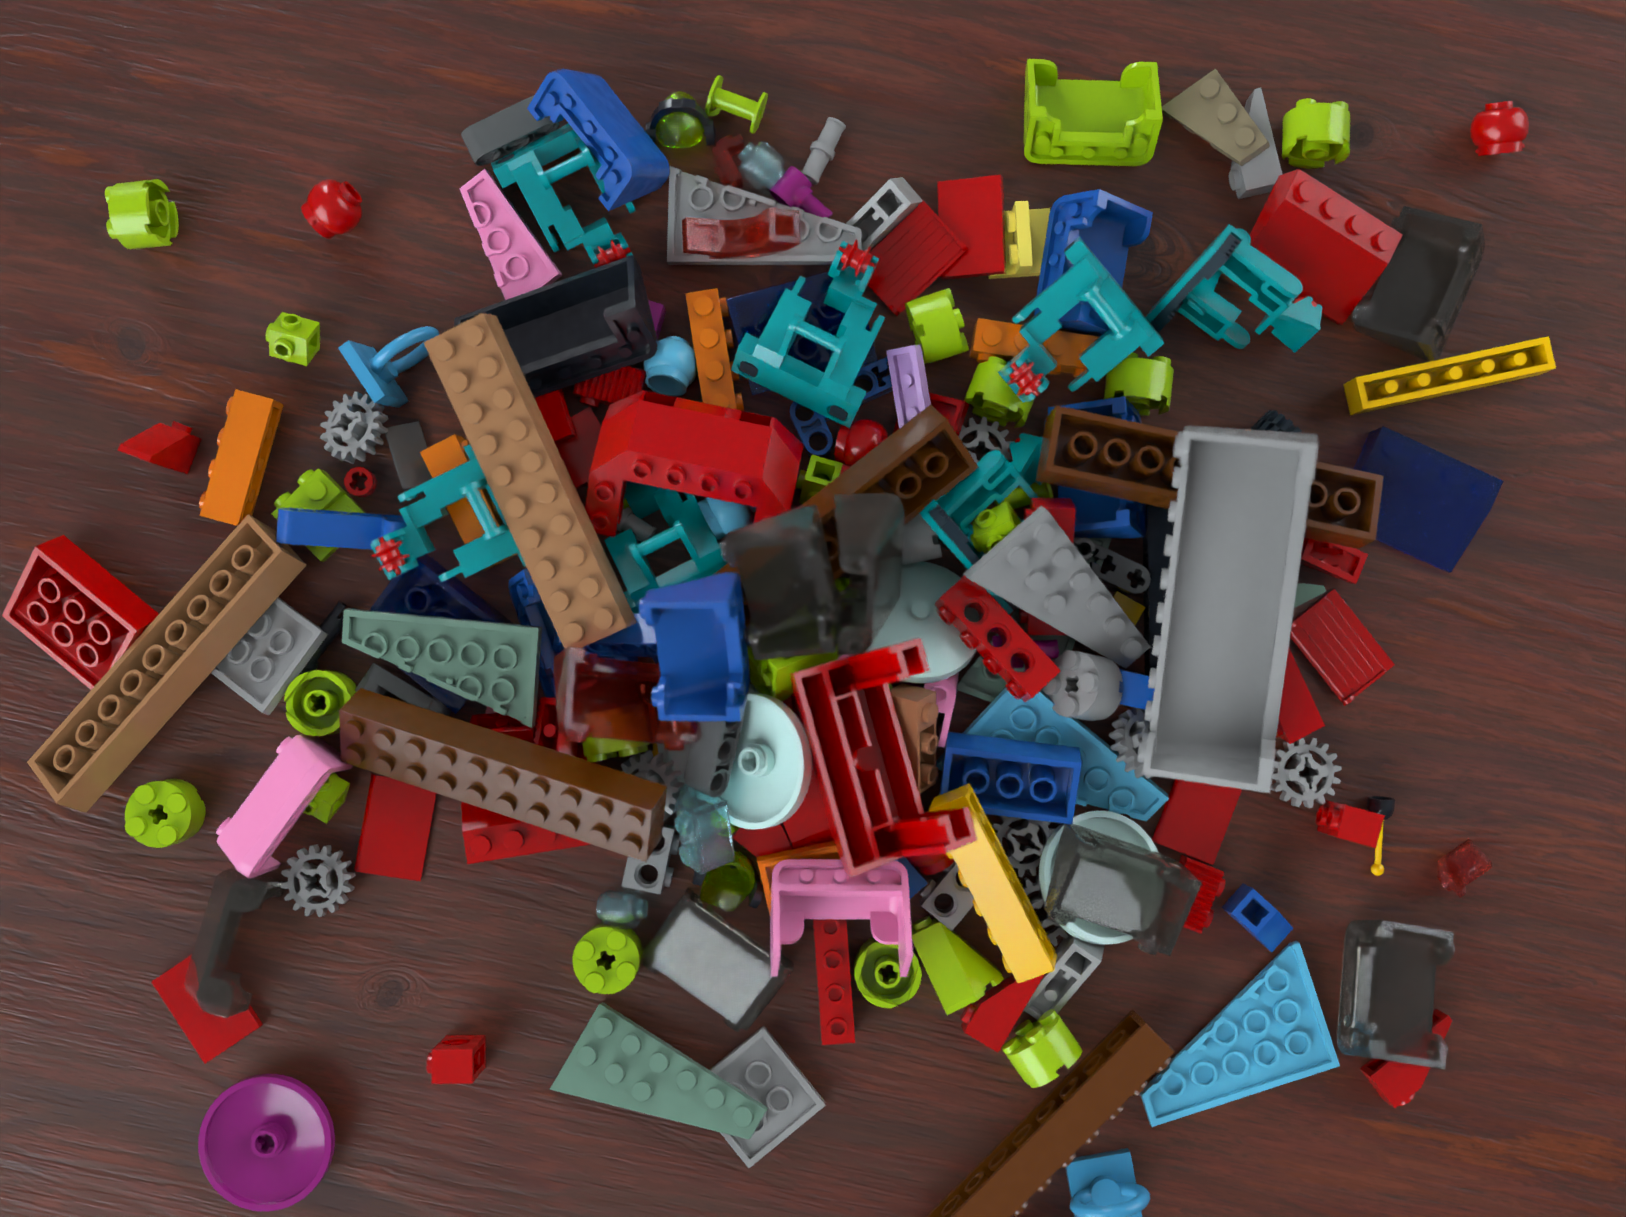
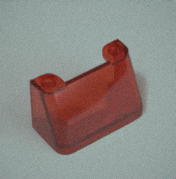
M568 647L554 656L553 675L558 730L560 734L566 735V741L585 742L588 737L664 744V749L670 751L685 750V745L697 742V721H659L658 707H653L652 689L653 686H658L661 677L659 663L652 664L598 658L595 653L585 656L586 649Z

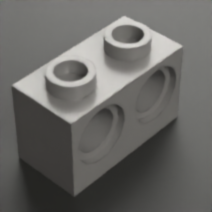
M663 824L662 835L665 839V845L661 849H654L647 862L628 856L622 882L623 887L655 894H661L664 886L670 887L674 868L668 867L671 854L677 855L681 839L680 835H675L677 826ZM647 864L654 866L658 871L657 879L654 881L645 880L641 875L642 866Z
M956 862L944 869L936 881L930 879L927 882L928 884L919 893L922 896L919 901L921 906L951 931L972 908L974 898L968 887L965 888L962 884L956 882V873L959 869ZM947 893L951 895L952 903L948 908L938 909L935 907L934 901L939 894Z

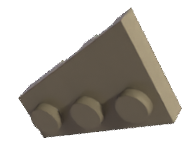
M1216 69L1162 106V113L1182 124L1192 134H1197L1213 148L1240 166H1243L1270 147L1265 136Z

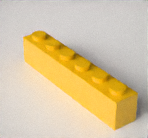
M1547 336L1360 376L1343 385L1351 416L1538 376L1555 369L1556 365L1550 339Z
M966 784L934 797L929 811L969 807L978 841L946 854L950 859L954 858L959 868L958 876L962 885L965 888L968 887L973 895L975 911L980 917H984L988 925L987 931L991 942L994 945L998 944L1002 952V961L1006 971L1013 973L1017 983L1054 971L1057 954L971 784Z

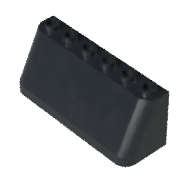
M633 255L454 319L455 327L481 313L497 316L534 398L650 359L656 354L658 348L657 335L641 268Z

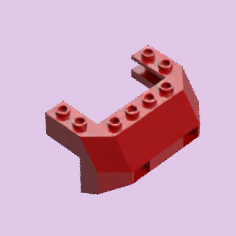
M643 390L610 404L602 422L590 469L585 510L597 534L615 537L617 525L622 520L627 481L756 507L749 543L750 546L790 515L804 444L775 417Z
M921 637L790 673L796 709L809 741L812 766L831 834L845 872L850 878L902 857L948 853L978 841L969 807L924 812L921 796L911 768V760L908 757L902 736V728L899 724L892 694L888 683L930 671Z

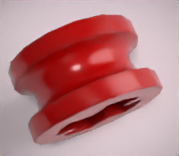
M355 467L346 473L344 485L350 494L358 497H368L375 492L377 479L371 471L363 467ZM357 475L364 478L367 476L368 478L364 482L366 486L364 490L358 487L354 488V485L357 483L355 478Z

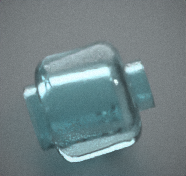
M761 141L756 146L750 142L737 156L742 161L738 166V173L757 190L764 188L770 190L786 172L783 169L784 158L766 141Z
M610 886L604 894L599 896L597 901V916L606 926L633 930L638 927L641 919L646 918L648 913V902L646 899H643L642 893L637 889Z

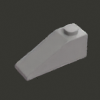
M1261 88L1254 89L1246 100L1244 109L1265 136L1270 147L1243 166L1238 165L1232 160L1229 183L1233 191L1236 190L1238 199L1271 192L1278 176L1282 175Z
M903 177L891 178L846 224L862 229L863 251L869 246L872 249L923 200Z
M1068 933V938H1064L1055 950L1057 954L1055 970L1044 975L1024 1011L1037 1020L1050 1009H1054L1058 1013L1101 963L1105 945L1087 943Z

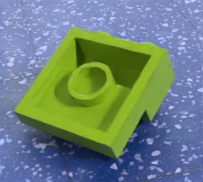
M318 468L315 472L310 469L303 473L297 481L300 486L292 494L289 492L282 494L274 502V506L277 509L271 514L278 519V508L366 512L326 471ZM305 545L322 562H325L339 548Z

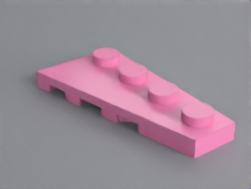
M483 169L460 188L474 227L477 228L483 242L484 252L494 270L497 285L501 288L505 300L552 284L562 276V273L489 171Z

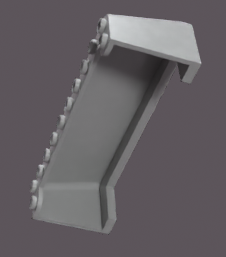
M1186 426L1184 431L1179 432L1176 436L1174 457H1180L1181 467H1175L1172 487L1178 488L1177 501L1170 502L1168 522H1174L1173 536H1166L1164 555L1170 556L1169 569H1162L1160 589L1166 590L1165 603H1158L1156 622L1162 623L1161 636H1154L1152 655L1158 656L1157 669L1151 668L1148 688L1154 689L1153 701L1147 700L1144 720L1151 721L1149 733L1143 732L1138 752V762L1144 763L1143 774L1270 793L1275 761L1276 734L1311 480L1314 478L1317 457V435Z

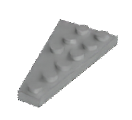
M670 166L667 263L669 265H831L842 241L853 245L855 240H858V248L862 250V229L827 217L822 218L793 206L791 208L776 203L775 200L730 185L725 186L709 181L708 178L699 175L694 176Z
M1042 506L964 573L967 578L1124 668L1131 665L1150 648V645L1048 510Z

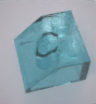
M684 783L675 802L677 815L675 826L679 832L681 842L679 854L686 866L691 867L702 875L735 860L727 800L720 796L712 798Z

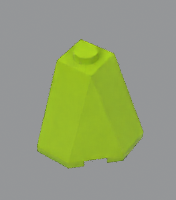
M926 916L912 924V942L947 1015L978 1001L985 995V986L988 983H991L993 987L1004 980L1001 972L993 963L955 931L949 930L938 919L934 918L931 920L930 916Z

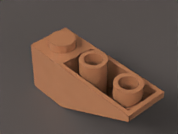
M902 683L891 689L890 692L897 718L902 728V736L908 757L911 760V768L917 789L921 794L936 784L938 778V768L936 766V749L938 747V737L936 736V718L938 716L936 691Z

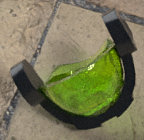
M674 92L664 101L659 102V106L652 113L650 122H646L645 132L656 145L657 135L659 143L665 147L672 149L689 148L697 145L702 140L703 134H705L707 146L715 145L716 128L714 120L709 119L706 112L698 106L696 100L685 92Z
M719 848L717 852L711 853L705 860L701 859L692 879L693 884L698 886L702 884L701 901L726 911L735 910L748 895V906L757 909L764 894L763 884L760 882L759 874L753 866V861L744 854L730 849Z

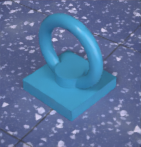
M431 326L416 328L397 337L378 353L373 347L349 340L338 347V349L374 403L400 408L409 400L395 378L398 377L399 373L406 371L426 358L429 354L424 342L440 333ZM423 341L409 354L394 362L390 361L404 349Z
M1128 1148L1075 1157L1065 1167L1071 1197L1070 1209L1074 1217H1142L1141 1210L1150 1202L1149 1191L1144 1186L1136 1184L1131 1152Z

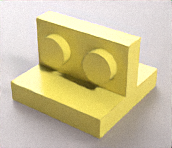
M1015 201L1011 211H1004L1006 274L988 275L989 279L1040 276L1050 208L1029 209L1028 201Z

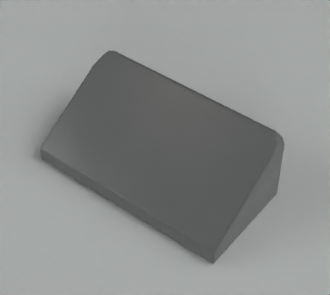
M420 422L388 427V432L385 433L403 491H408L433 479L420 453L428 448Z

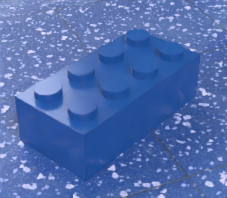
M948 732L939 795L970 783L985 814L1072 824L1082 766L1079 747Z

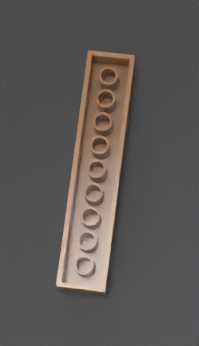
M481 313L424 342L566 653H572L637 623L497 316Z
M248 514L27 761L56 804L86 813L304 569L306 564L288 544L276 542L277 533L274 529Z

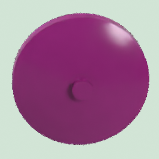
M279 1074L251 1076L225 1090L215 1099L206 1112L198 1137L200 1163L212 1187L223 1198L236 1206L264 1212L284 1209L305 1198L327 1173L335 1148V1132L332 1118L322 1099L301 1081Z

